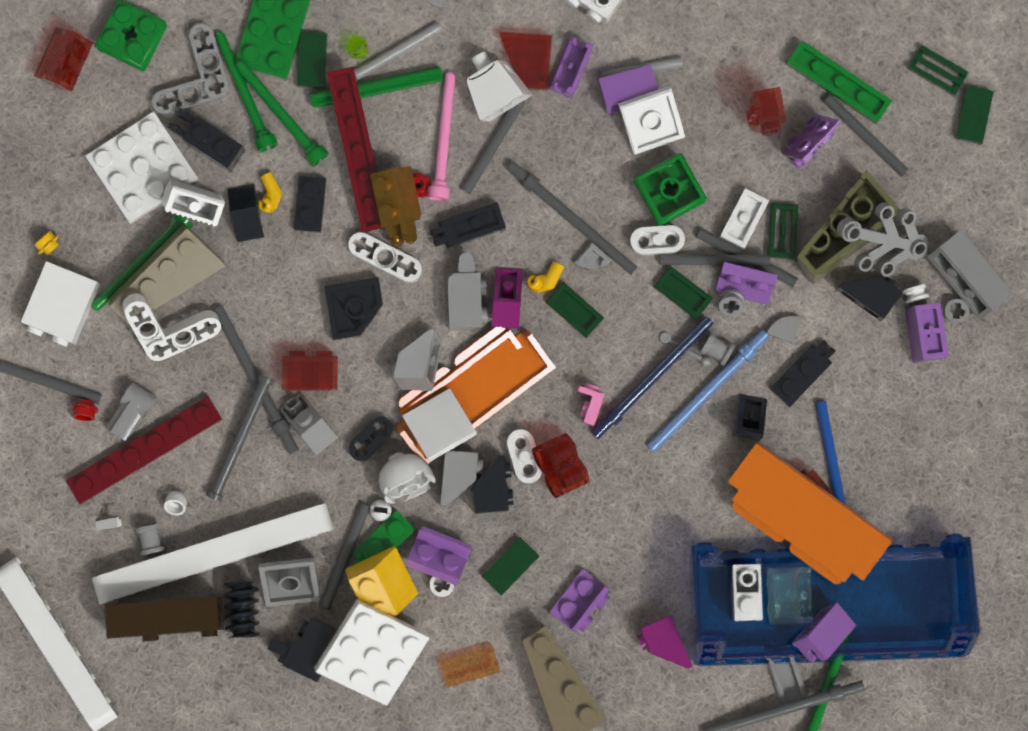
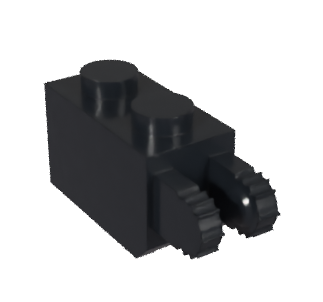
M179 108L176 114L182 120L189 122L191 126L187 132L172 123H169L167 128L181 137L189 147L231 173L246 151L243 145L198 116L195 118Z

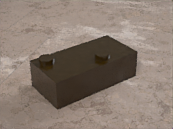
M222 597L105 605L106 638L142 636V642L158 641L159 635L201 632V637L218 636V630H224Z

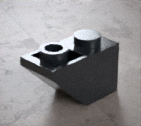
M504 455L498 456L473 486L476 514L509 511L508 505H514L513 490L507 489L506 478H511L510 461L505 462Z

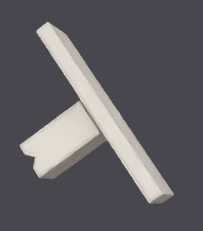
M119 517L95 521L96 531L122 526Z

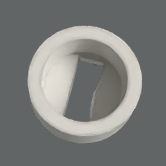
M179 491L169 493L164 503L165 511L171 515L183 514L186 510L187 498Z
M382 499L374 501L370 506L371 517L379 522L386 521L392 513L391 505ZM374 507L388 508L387 514L374 512Z

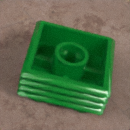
M116 0L95 42V47L98 51L144 72L168 25L165 20L123 0ZM132 29H135L134 32L137 37L130 38L127 41L126 31L131 32Z
M682 153L676 154L634 178V184L658 226H663L702 205L707 199ZM665 184L677 188L674 196L664 194Z

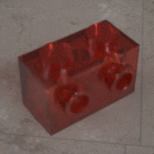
M55 27L34 77L55 88L72 92L94 42L74 31Z
M780 87L753 92L748 101L749 111H746L748 126H753L754 132H761L762 136L778 133V129L782 128L786 121Z

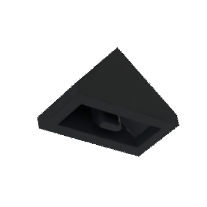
M255 184L228 189L229 209L237 242L264 238Z
M740 394L732 436L757 441L763 439L767 399Z

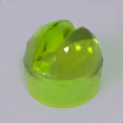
M353 36L347 41L346 50L350 57L361 60L368 54L369 46L363 37ZM362 45H364V48H362L358 53H354L357 50H359Z

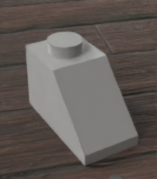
M429 329L398 353L397 362L392 367V377L402 390L433 391L443 343L435 330Z
M448 451L445 453L440 506L447 507L476 482L477 476H482L483 460L478 459V453Z

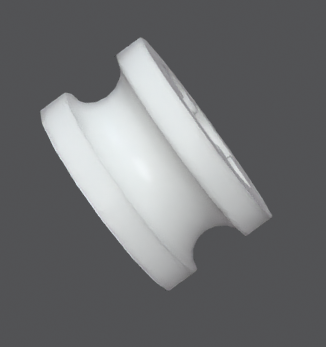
M926 284L903 290V295L907 296L905 303L910 304L929 298V294L925 293Z
M431 578L430 589L436 596L445 597L453 591L454 585L448 582L447 584H450V587L447 591L444 589L441 592L436 591L435 587L437 585H434V582L438 578Z

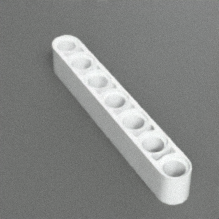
M14 557L0 567V588L93 731H98L119 717L117 710L113 711L109 705L111 701L102 687L99 688L94 681L96 678L88 665H84L80 660L79 656L81 655L73 642L67 640L64 635L66 631L57 617L54 619L49 612L51 610L50 606L42 594L39 596L34 587L36 585L28 572H24L20 567L21 561Z

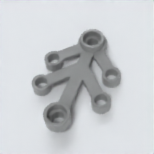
M880 203L875 209V214L881 220L885 233L862 228L860 223L851 217L842 219L837 226L838 235L847 242L862 239L879 243V245L868 252L860 253L856 256L855 266L863 272L869 271L873 267L874 260L894 248H900L901 250L891 257L880 259L876 265L877 271L883 276L888 277L894 273L896 265L908 258L912 260L920 259L929 249L928 238L921 233H917L914 224L916 214L908 208L901 209L897 214V220L903 225L906 238L899 236L893 221L894 208L887 203Z

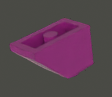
M496 267L492 327L519 328L523 269Z
M671 615L639 628L641 634L637 635L643 651L648 649L650 654L687 669L693 667Z

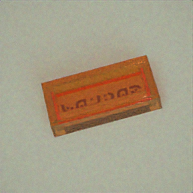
M493 645L440 661L447 688L500 672Z

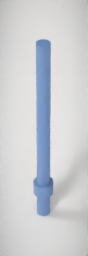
M762 329L748 344L744 343L737 350L738 354L647 446L655 453L745 361L749 362L756 355L755 351L770 336Z

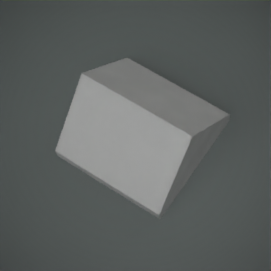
M316 558L258 564L266 607L321 601Z

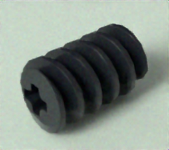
M252 582L224 583V587L232 589V591L224 594V598L232 600L231 603L224 605V609L232 611V614L224 616V620L232 622V625L225 627L226 632L233 634V636L228 638H248L260 635V632L252 630V627L260 624V621L252 619V616L259 613L258 609L251 607V605L259 602L258 598L251 596L252 593L259 591L258 587L251 585Z

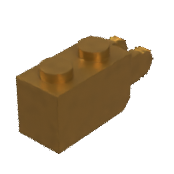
M411 166L370 174L381 227H387L392 246L400 247L404 240L405 243L413 244L418 238L415 221L420 219L421 210Z

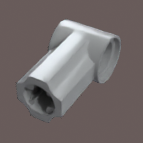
M132 383L124 393L120 401L121 405L106 429L127 441L141 418L148 414L147 409L151 403L154 404L157 397L137 384Z

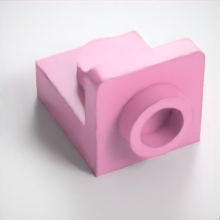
M588 383L584 387L578 386L577 393L592 398L591 402L585 401L580 416L585 418L583 424L594 427L605 394L600 393L601 388Z

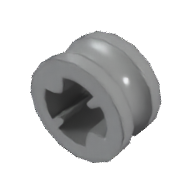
M735 289L725 290L720 296V311L729 317L738 316L744 308V295ZM730 300L735 301L734 305L728 304Z
M953 299L945 305L943 315L948 322L959 324L967 319L969 307L963 300ZM954 304L960 305L959 310L963 311V316L959 315L958 319L953 318V313L949 312L950 306L952 308L955 307Z

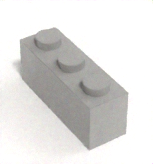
M961 230L928 256L929 260L979 320L992 312L1013 294L1006 282L999 277L990 266L988 260L980 254L972 241Z

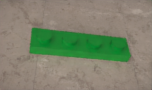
M803 40L786 63V65L874 124L878 123L892 102L891 99Z

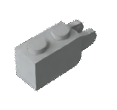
M467 252L460 254L458 260L459 273H453L448 278L450 331L482 330V323H488L487 307H482L481 296H487L486 279L481 280V273H475L474 256Z

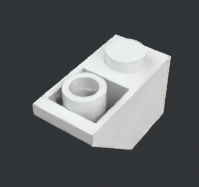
M761 564L732 565V621L763 620Z

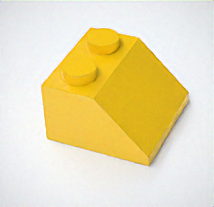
M395 545L345 569L358 600L393 617L398 615L418 594Z

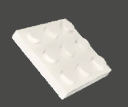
M154 111L86 155L87 160L130 224L162 204L161 200L169 179L192 185L199 180Z
M357 599L314 668L316 673L387 706L429 640V635Z

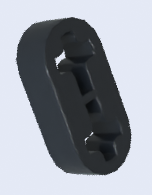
M384 417L373 419L351 441L349 452L352 458L361 462L370 459L392 436L393 426L391 422ZM376 423L380 425L386 423L388 425L386 427L387 435L379 434L373 440L371 436L376 431L374 425ZM369 439L371 443L366 448L368 454L366 456L363 454L355 455L357 450L355 444L358 442L364 444Z

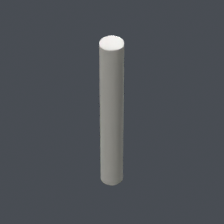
M680 56L603 71L601 76L606 77L647 65L652 66L654 73L683 67Z

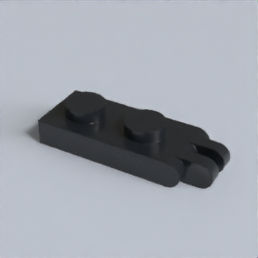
M498 202L442 220L438 222V228L432 229L429 232L431 237L439 234L443 236V238L433 241L435 247L445 244L446 248H451L505 230L506 226Z
M825 340L817 347L812 344L770 388L789 408L833 363L829 358L835 353L836 350L834 348H831L825 355L821 352L828 344Z

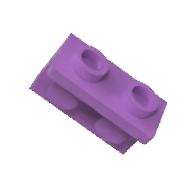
M724 262L721 266L716 292L722 294L725 290L735 289L744 295L745 300L768 305L778 275Z
M421 526L405 566L457 586L472 546L462 540L439 533L434 529Z
M582 569L549 613L576 633L579 629L584 632L593 620L589 616L596 607L601 610L609 600L610 596L606 594L609 588Z

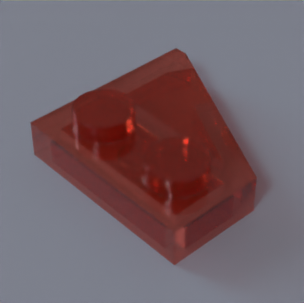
M500 32V39L511 66L528 90L548 91L552 35Z

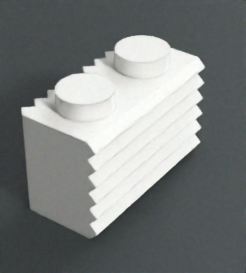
M172 179L168 180L161 200L166 212L171 211L172 214L176 213L177 216L181 214L182 217L187 216L188 219H197L198 222L202 221L203 224L207 222L208 225L213 224L214 227L219 222L225 204L221 194Z

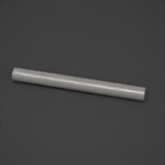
M438 22L355 69L356 80L362 79L442 32Z

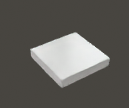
M670 86L618 103L634 155L685 137Z
M450 388L402 415L429 462L477 435Z

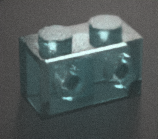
M810 567L767 568L766 585L768 588L767 613L769 615V624L813 623Z

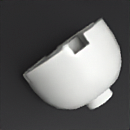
M402 452L390 456L389 461L383 466L379 474L381 492L385 501L390 504H395L394 499L404 495H409L405 501L421 495L430 489L429 483L431 481L433 483L436 482L430 466L423 458Z

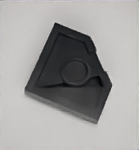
M379 277L324 286L333 341L361 337L383 306Z

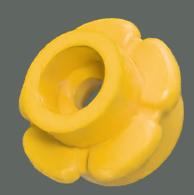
M48 231L34 244L39 250L38 254L44 252L48 255L59 245L56 242L59 236H55L51 231Z

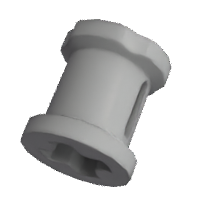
M712 332L700 353L712 356L720 361V365L724 366L736 345L733 343L727 344L717 338L716 333Z
M159 524L135 529V532L140 537L141 556L165 551V548L161 546L159 538Z

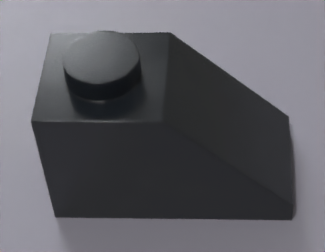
M875 277L844 282L837 288L839 293L880 322L885 319L903 293L898 289L900 287L899 284L889 277L885 279Z

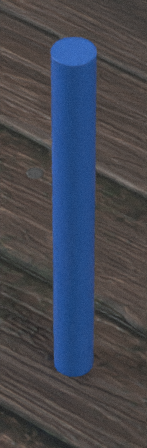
M826 401L818 402L815 405L832 493L835 498L846 505Z

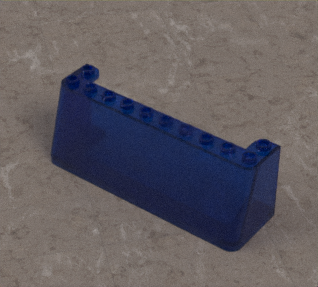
M962 534L947 535L946 539L942 540L937 547H931L930 544L926 543L904 548L903 545L899 544L890 545L864 581L851 573L845 582L842 581L839 584L832 583L791 553L790 548H782L777 550V552L754 549L749 553L726 550L719 554L718 548L710 542H700L696 546H691L689 569L693 663L697 666L768 664L769 661L766 658H771L774 664L791 663L789 657H794V662L817 663L830 662L841 655H844L842 662L959 658L971 653L980 635L971 537H963ZM761 564L763 620L732 621V565ZM838 603L856 624L852 630L849 642L841 643L825 661L820 660L815 652L811 651L817 658L814 662H811L797 647H794L792 642L821 609Z

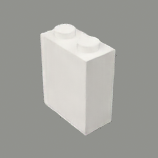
M46 261L21 323L27 325L26 331L41 337L44 332L52 335L51 341L67 347L69 342L76 345L91 309L92 302L101 284Z

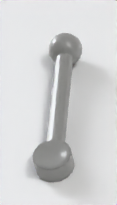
M662 333L660 336V340L664 344L669 343L674 347L679 344L671 339L669 333ZM690 349L685 352L699 360L704 367H708L711 364V359L707 356L702 357Z

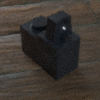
M311 617L309 622L304 620L298 632V636L302 637L300 642L288 638L286 644L272 639L267 649L280 655L278 662L282 663V666L315 682H319L322 675L316 673L314 667L338 629Z

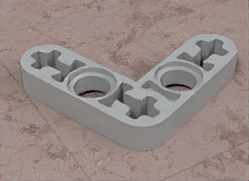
M196 24L189 33V39L201 79L157 92L153 96L152 106L159 115L169 116L176 114L179 108L186 111L220 101L228 95L230 90L215 35L207 24ZM199 30L209 33V36L205 37L208 48L213 45L214 49H205L198 53V49H203L200 40L194 39V37L198 36ZM207 55L217 58V64L212 69H205L202 66V60ZM221 71V75H216L218 83L224 84V87L221 88L220 94H216L215 91H210L209 89L213 87L211 76L206 79L205 75H213ZM190 88L196 89L199 94L198 99L192 103L186 102L183 97L184 92ZM174 92H178V98L182 103V106L177 107L176 101L169 103V109L167 110L157 105L161 102V97L166 96L168 100L175 99Z

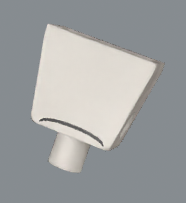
M482 52L472 58L478 72L467 78V84L480 120L491 121L532 96L531 92L506 61L496 60L491 62L486 52Z

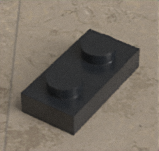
M299 176L294 231L321 233L326 178Z

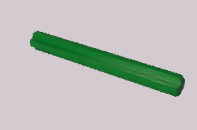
M436 66L357 84L360 98L362 99L443 81L441 68ZM331 89L310 94L313 108L334 104Z

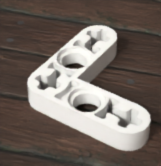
M131 294L124 299L122 304L125 317L147 356L154 361L165 360L216 336L221 330L218 315L211 310L202 311L163 329L143 295ZM137 305V307L140 308L142 315L137 316V313L135 309L132 308V306ZM209 321L212 325L207 327L204 323ZM146 323L154 325L151 331H140L141 326ZM193 327H196L197 333L194 332ZM187 331L190 333L189 337L184 340L176 339L177 334ZM169 338H171L172 340L171 345L169 344V340H167ZM159 344L162 348L157 350L154 346Z

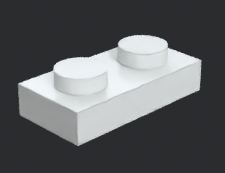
M745 188L720 238L744 250L769 200Z

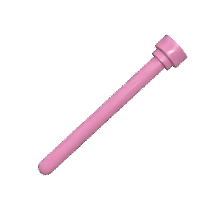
M447 72L444 78L435 178L431 182V186L428 187L427 198L430 200H449L450 189L447 188L448 183L445 182L455 87V74L453 72Z

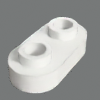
M673 225L641 227L636 229L630 238L632 250L642 256L674 254L682 249L685 242L683 231ZM669 235L674 236L676 243L673 245L667 244L666 237ZM641 237L648 239L649 244L646 247L639 245L638 240Z
M522 429L515 430L507 439L510 458L517 478L523 483L531 484L541 477L542 464L531 433ZM524 439L526 446L523 449L517 448L515 445L516 440ZM524 466H533V474L526 475L523 472Z

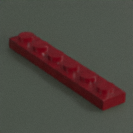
M354 66L329 71L327 76L362 233L383 229L370 174L377 173Z
M207 396L69 478L66 482L79 504H83L223 419L210 397Z

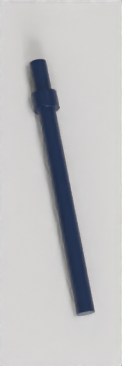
M705 316L615 408L611 407L604 414L605 418L591 431L592 435L599 440L613 425L616 426L623 419L622 415L714 323Z

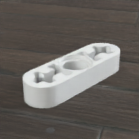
M356 233L349 240V250L355 257L407 283L415 282L420 278L422 267L417 259L366 233ZM364 238L366 239L365 244L372 249L374 243L379 245L373 253L372 260L367 258L370 252L364 249L360 253L356 251L355 241H361ZM383 250H388L393 254V261L389 265H381L377 260L378 254ZM398 256H401L403 259L400 263L406 266L414 263V269L417 273L405 277V271L402 268L397 267V272L391 269L397 264Z

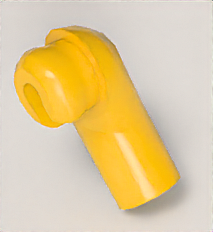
M269 172L260 177L266 192L263 199L259 200L258 203L259 209L266 213L275 211L282 198V191L273 173Z
M553 261L547 274L531 275L527 280V286L535 293L552 290L555 288L565 267Z

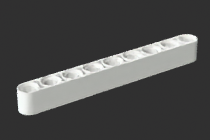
M325 503L93 577L92 582L99 605L115 599L118 600L134 595V593L143 590L146 591L159 587L168 582L171 583L187 578V576L212 570L221 565L224 566L237 562L246 557L265 553L274 548L277 549L299 540L302 541L317 536L320 533L330 532L334 528Z

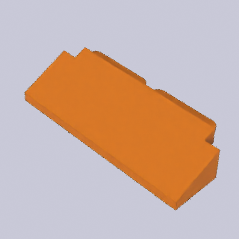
M493 327L455 356L454 363L456 366L451 370L447 367L437 369L433 391L409 390L399 398L398 405L400 408L398 410L404 415L450 388L475 429L552 371L555 366L528 330L524 329L514 336L509 328ZM405 420L395 426L396 430L414 454L420 456L429 464L430 462Z
M759 442L754 445L728 481L729 484L738 489V492L732 499V508L736 513L776 542L786 539L791 543L790 551L792 554L834 584H839L842 581L845 582L851 573L864 581L893 541L887 534Z

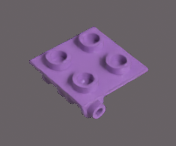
M819 114L818 116L811 117L805 123V129L801 134L792 137L786 143L787 148L782 154L793 158L791 162L797 168L801 165L805 166L813 157L812 153H817L816 148H822V144H825L834 135L833 131L841 121Z

